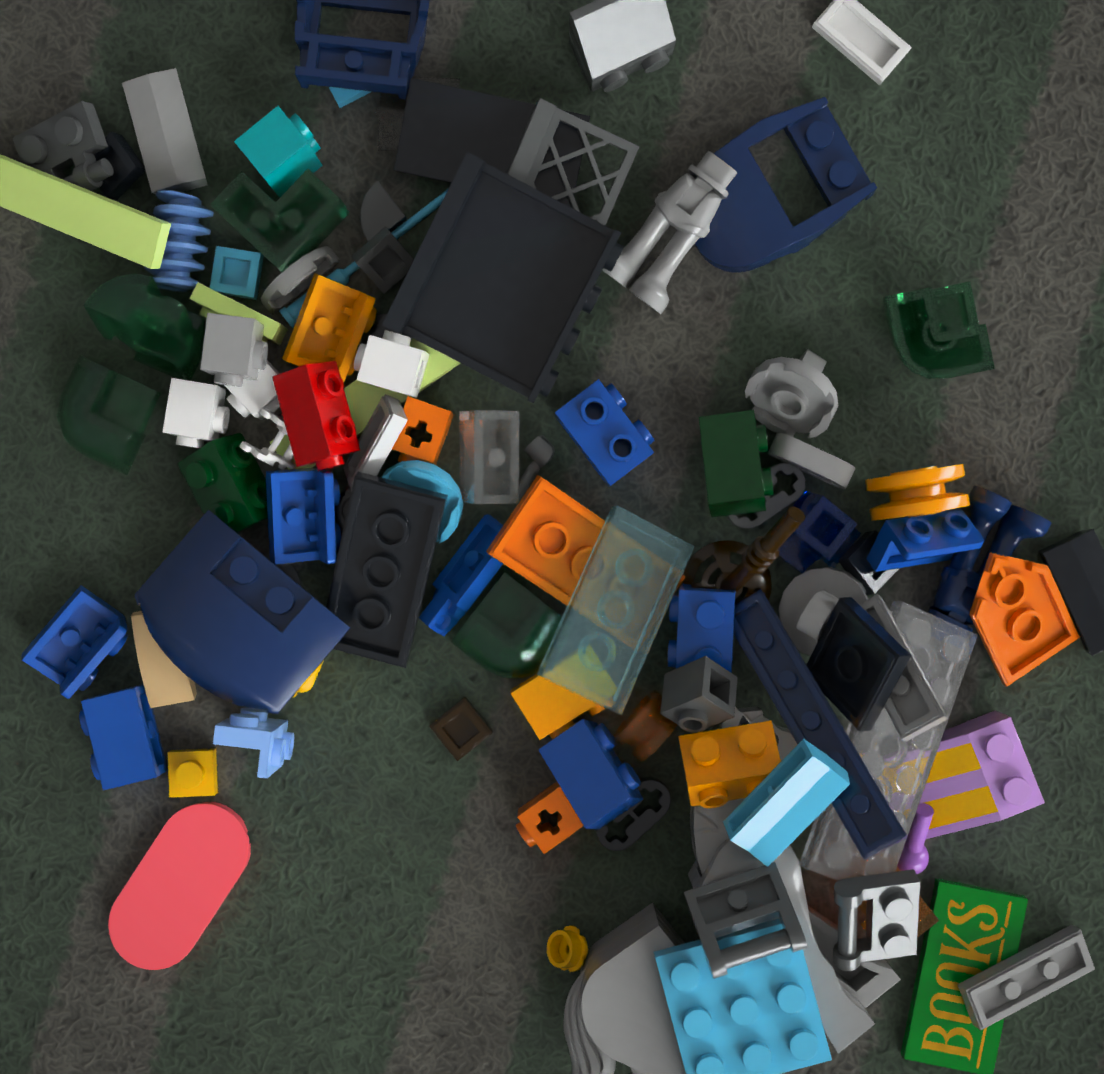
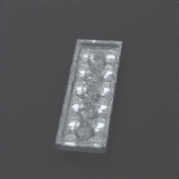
M893 601L890 613L949 719L978 635L903 601ZM884 707L872 730L859 732L850 722L846 732L908 835L948 719L905 742L900 738ZM830 804L814 820L799 865L838 881L845 878L895 872L907 838L864 860L833 805Z

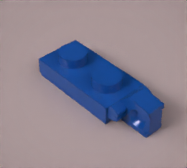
M491 515L483 516L432 585L436 588L433 599L418 617L430 629L442 636H445L457 624L459 619L465 615V612L470 609L503 565V563L486 552L503 527Z

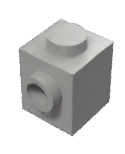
M207 313L200 370L214 375V383L242 387L243 379L257 380L258 369H265L268 356L267 342L262 341L264 325L254 318Z

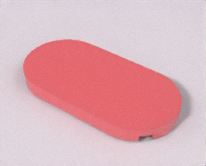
M217 802L195 803L176 812L164 825L115 900L109 914L108 929L111 942L119 955L128 963L146 970L169 968L183 960L196 945L240 878L250 859L251 843L249 844L248 830L243 819L234 810Z

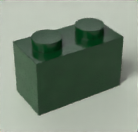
M754 410L699 417L707 498L711 518L766 511L765 496L774 495L771 467L761 469L759 453L768 452L765 424L756 425Z

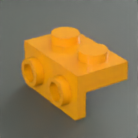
M314 273L282 359L297 366L336 361L344 383L346 376L352 375L355 371L354 360L363 332H369L375 321L376 308L373 306L376 298Z
M772 720L678 736L691 806L701 805L704 808H717L725 805L730 800L746 798L781 762Z

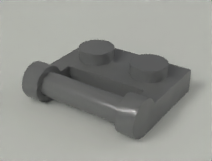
M775 862L771 863L768 867L764 865L684 892L685 901L713 979L728 975L727 969L787 949H791L794 953L807 948L803 930ZM779 918L781 921L782 930L721 950L716 940L718 937Z
M914 869L845 878L835 883L834 902L838 905V942L833 947V964L837 968L844 971L856 970L861 962L917 955L920 880ZM864 900H867L866 938L857 939L858 907Z

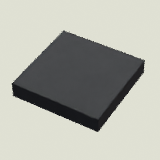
M852 597L839 598L810 656L807 666L824 695L859 732L872 730L912 655Z

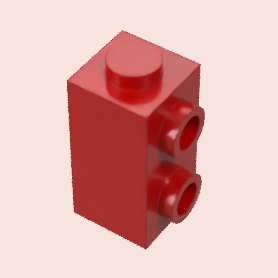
M336 361L305 364L272 376L297 467L316 463L317 471H322L344 465V455L361 451L356 436V427L352 420L344 392V383Z

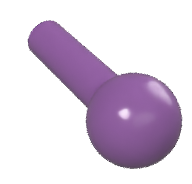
M919 803L915 806L907 833L908 837L898 842L893 848L892 860L899 871L914 869L916 874H919L928 865L929 853L924 843L934 810L926 803Z

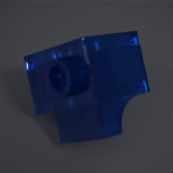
M804 491L793 507L799 508L804 513L805 520L779 548V557L800 573H804L817 560H820L828 567L835 568L839 563L838 560L850 549L861 534L855 528L857 523L823 495Z

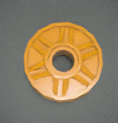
M964 464L890 473V476L865 480L867 491L888 492L890 502L870 509L871 521L917 517L970 506L968 494L946 493L945 483L965 476Z

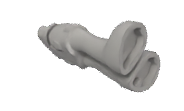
M707 151L697 166L691 164L687 169L688 173L680 177L667 191L658 194L655 199L656 206L638 233L623 248L613 270L610 272L605 268L602 269L615 281L627 288L670 225L677 230L650 268L629 289L631 293L659 314H662L669 303L666 288L671 276L697 240L705 238L710 232V223L716 214L721 200L729 195L726 187L737 174L731 166L710 151Z

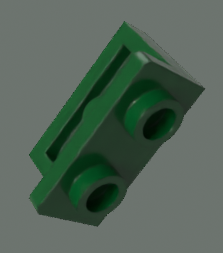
M241 433L211 440L177 463L203 514L210 510L238 534L258 522L268 519L266 479L254 455L239 447L242 441L246 442Z

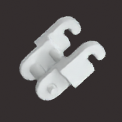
M262 408L260 414L276 423L279 432L269 448L264 447L260 450L242 441L239 447L248 453L251 452L256 458L271 466L277 461L280 463L278 467L282 470L286 467L294 469L295 465L291 462L294 457L291 444L283 456L275 453L284 435L288 436L284 419Z

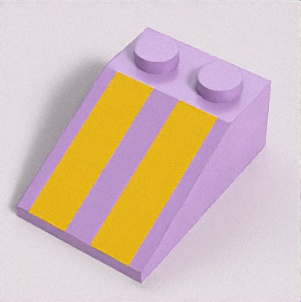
M992 711L870 760L883 795L906 834L908 833L917 804L926 803L933 808L934 814L926 839L1001 821L1045 803L1011 717L997 711Z

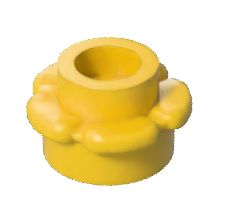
M566 926L563 930L553 932L547 942V956L550 963L554 967L560 968L563 971L569 970V972H576L583 966L588 954V944L586 938L580 935V930L575 926Z

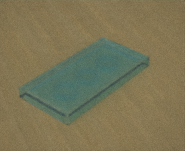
M612 506L537 675L614 713L622 714L695 546L620 506Z

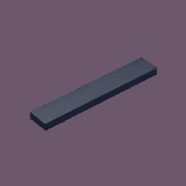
M760 589L735 604L734 635L796 743L799 744L805 739L826 753L848 772L850 785L831 804L863 859L867 860L907 838L908 835L765 593Z

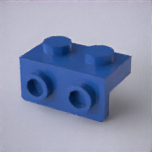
M317 467L266 471L270 561L275 565L320 560L325 564L336 563V551L339 550L341 531L339 525L335 523V506L340 501V489L337 480L333 478V473L327 470L317 471Z
M962 509L910 518L885 520L866 559L875 572L951 560L955 552L980 549L985 540Z
M682 584L679 589V595H671L669 620L678 624L677 640H669L668 667H675L677 669L707 656L732 673L736 590L691 588V584Z
M80 585L23 651L22 661L59 684L60 694L70 699L78 689L84 691L89 687L98 673L97 666L107 655L112 657L123 647L128 638V634H126L128 630L126 618L118 610Z

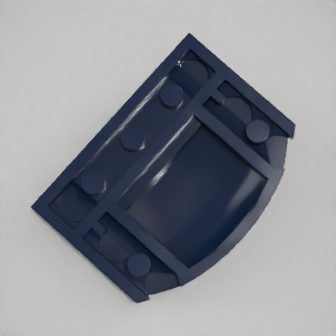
M210 510L202 516L134 594L137 605L141 606L145 623L153 639L173 664L186 676L215 696L232 704L248 708L268 709L266 713L279 714L351 629Z

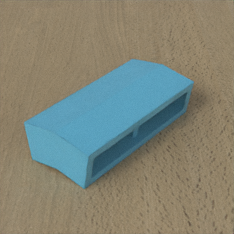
M803 739L723 821L730 841L750 852L768 867L850 785L848 772L826 753Z

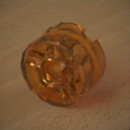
M656 689L650 693L652 695L651 698L646 695L631 711L632 714L627 720L622 721L613 734V738L621 745L627 743L632 748V755L640 762L650 757L666 741L678 725L660 714L662 695Z

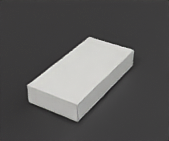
M833 0L812 25L816 32L879 86L912 48L857 0Z

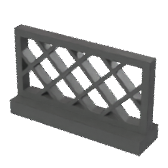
M539 98L535 103L506 174L536 189L534 181L538 171L556 165L565 191L551 197L558 200L567 196L571 208L578 212L580 211L573 193L597 184L604 203L600 212L590 216V218L606 225L640 146L557 108L556 105ZM560 121L577 129L584 148L559 157L553 136ZM586 133L602 141L590 145ZM610 144L625 151L618 170L601 177L592 150ZM549 148L554 160L542 164ZM586 153L595 179L571 188L561 162ZM614 178L607 194L603 182Z

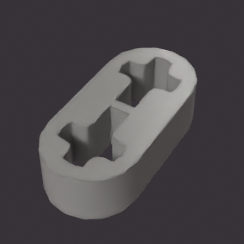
M777 432L768 451V455L783 463L793 464L801 471L841 489L847 488L855 471V467L848 462L799 439Z

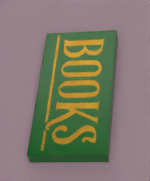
M935 878L901 1049L903 1059L976 1074L994 1073L1004 1018L980 1031L972 1025L958 984L1018 953L1028 899L1025 896Z

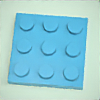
M775 919L718 937L716 940L721 950L782 930L783 926L780 919ZM700 940L654 952L686 1074H782L832 1060L803 950L793 953L791 949H787L727 969L728 975L716 979L712 978Z

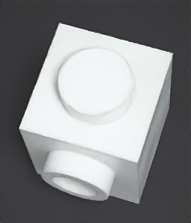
M385 330L383 338L369 335L367 344H360L354 360V370L359 371L358 381L417 398L430 354L424 350L410 347V337Z
M267 360L265 369H258L257 380L243 379L242 387L224 385L231 392L226 399L245 418L252 414L254 417L263 420L265 417L260 414L262 408L279 415L281 408L272 376L280 373Z
M171 378L162 432L177 436L176 445L201 448L204 446V441L218 439L219 433H226L230 418L229 407L224 406L226 389L218 385Z

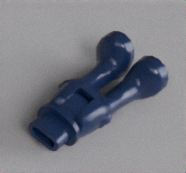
M973 486L969 493V519L984 540H986L994 524L1001 519L998 530L978 572L972 569L981 548L956 552L949 566L943 568L934 604L927 612L933 616L924 632L925 635L954 649H957L965 632L971 634L973 628L968 626L974 625L969 613L989 553L1011 557L1023 539L1043 537L1052 524L1042 516L1024 508L1011 505L1012 502L978 486Z

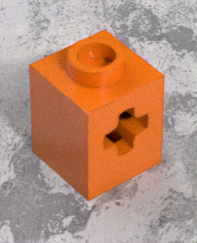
M408 396L403 408L408 421L392 450L400 453L398 462L420 460L436 465L454 414L449 410ZM422 424H427L426 431L432 435L430 443L422 442L419 448L414 447L415 440L409 436L411 429L419 430Z
M558 782L552 784L518 809L517 818L520 822L516 824V828L530 848L537 844L543 854L584 826ZM546 809L550 814L558 811V825L553 827L549 822L541 825V811Z

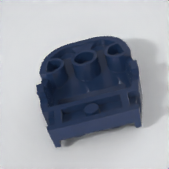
M296 0L297 21H295V41L300 51V66H295V75L301 88L308 89L309 85L398 94L399 99H406L410 79L414 76L425 44L430 0ZM322 6L410 15L407 43L318 34Z
M826 97L764 118L713 153L731 166L737 174L726 187L729 195L721 200L716 214L710 223V232L705 238H699L695 243L700 254L710 264L728 272H746L769 264L770 261L790 253L794 254L808 246L812 241L845 218L846 214L862 200L869 199L877 189L874 182L871 183L827 107L828 101ZM782 129L786 132L828 208L794 227L749 150L750 147Z

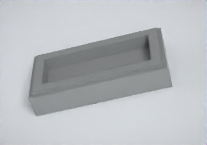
M386 394L384 397L382 396L358 440L361 451L351 453L343 467L351 491L357 472L377 476L408 421L400 401Z

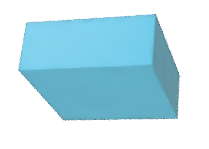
M216 246L210 288L223 295L257 300L264 255L259 252Z

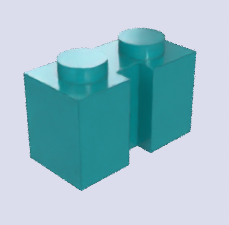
M279 106L275 107L234 141L280 199L284 198L323 166L315 154L321 147L313 138L312 132L296 113L288 118Z

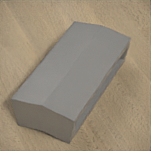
M177 69L149 73L122 82L151 192L153 194H156L158 190L184 192L208 185Z

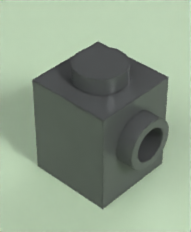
M707 656L672 670L664 676L660 714L690 733L702 732L706 728L734 718L737 677Z

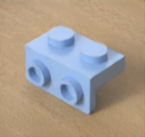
M241 708L240 713H233L229 718L215 725L213 744L260 750L257 777L268 778L282 767L284 759H291L294 747V733L287 732L288 720L268 718L267 710Z

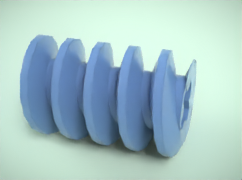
M158 190L156 192L157 198L166 204L155 206L153 214L156 218L171 223L160 269H150L144 266L146 271L156 277L143 279L141 283L165 290L187 292V290L194 289L198 282L190 277V272L203 271L205 268L203 264L193 259V254L206 253L208 251L206 246L196 241V236L210 235L211 233L210 229L199 223V218L213 217L214 212L204 207L202 201L195 196L173 190Z

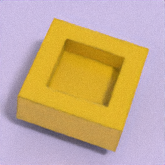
M216 748L171 750L167 752L169 797L215 796L218 793Z

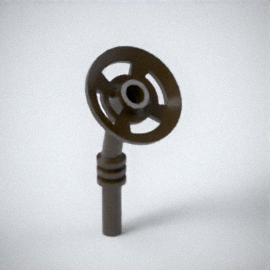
M790 507L765 536L757 537L750 546L737 541L724 540L702 547L687 563L683 573L686 577L682 584H691V588L736 590L735 598L742 593L743 587H748L747 593L742 600L754 594L755 588H760L769 600L772 581L768 567L779 556V548L805 520L804 513L797 507ZM731 552L742 555V562L739 565L730 563ZM713 555L716 561L705 569L701 582L695 583L694 579L698 568L707 558ZM717 568H720L722 573L716 576L713 584H708L711 574Z

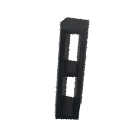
M1094 529L1081 530L1038 552L1044 564L1051 571L1086 652L1093 656L1104 651V550Z

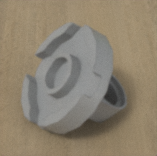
M807 349L800 359L777 357L765 360L756 367L745 389L746 398L750 396L754 404L752 410H754L755 418L760 423L765 424V427L769 430L792 437L798 432L810 433L808 438H813L826 431L838 408L837 392L829 378L822 373L827 361Z
M833 567L810 569L795 577L784 590L779 605V617L800 652L811 656L839 598L852 597L858 604L868 599L863 584L849 572Z

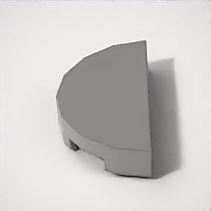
M328 246L315 249L302 256L278 275L265 289L261 297V303L270 314L273 313L275 315L310 286L314 273L323 276L339 263V257Z

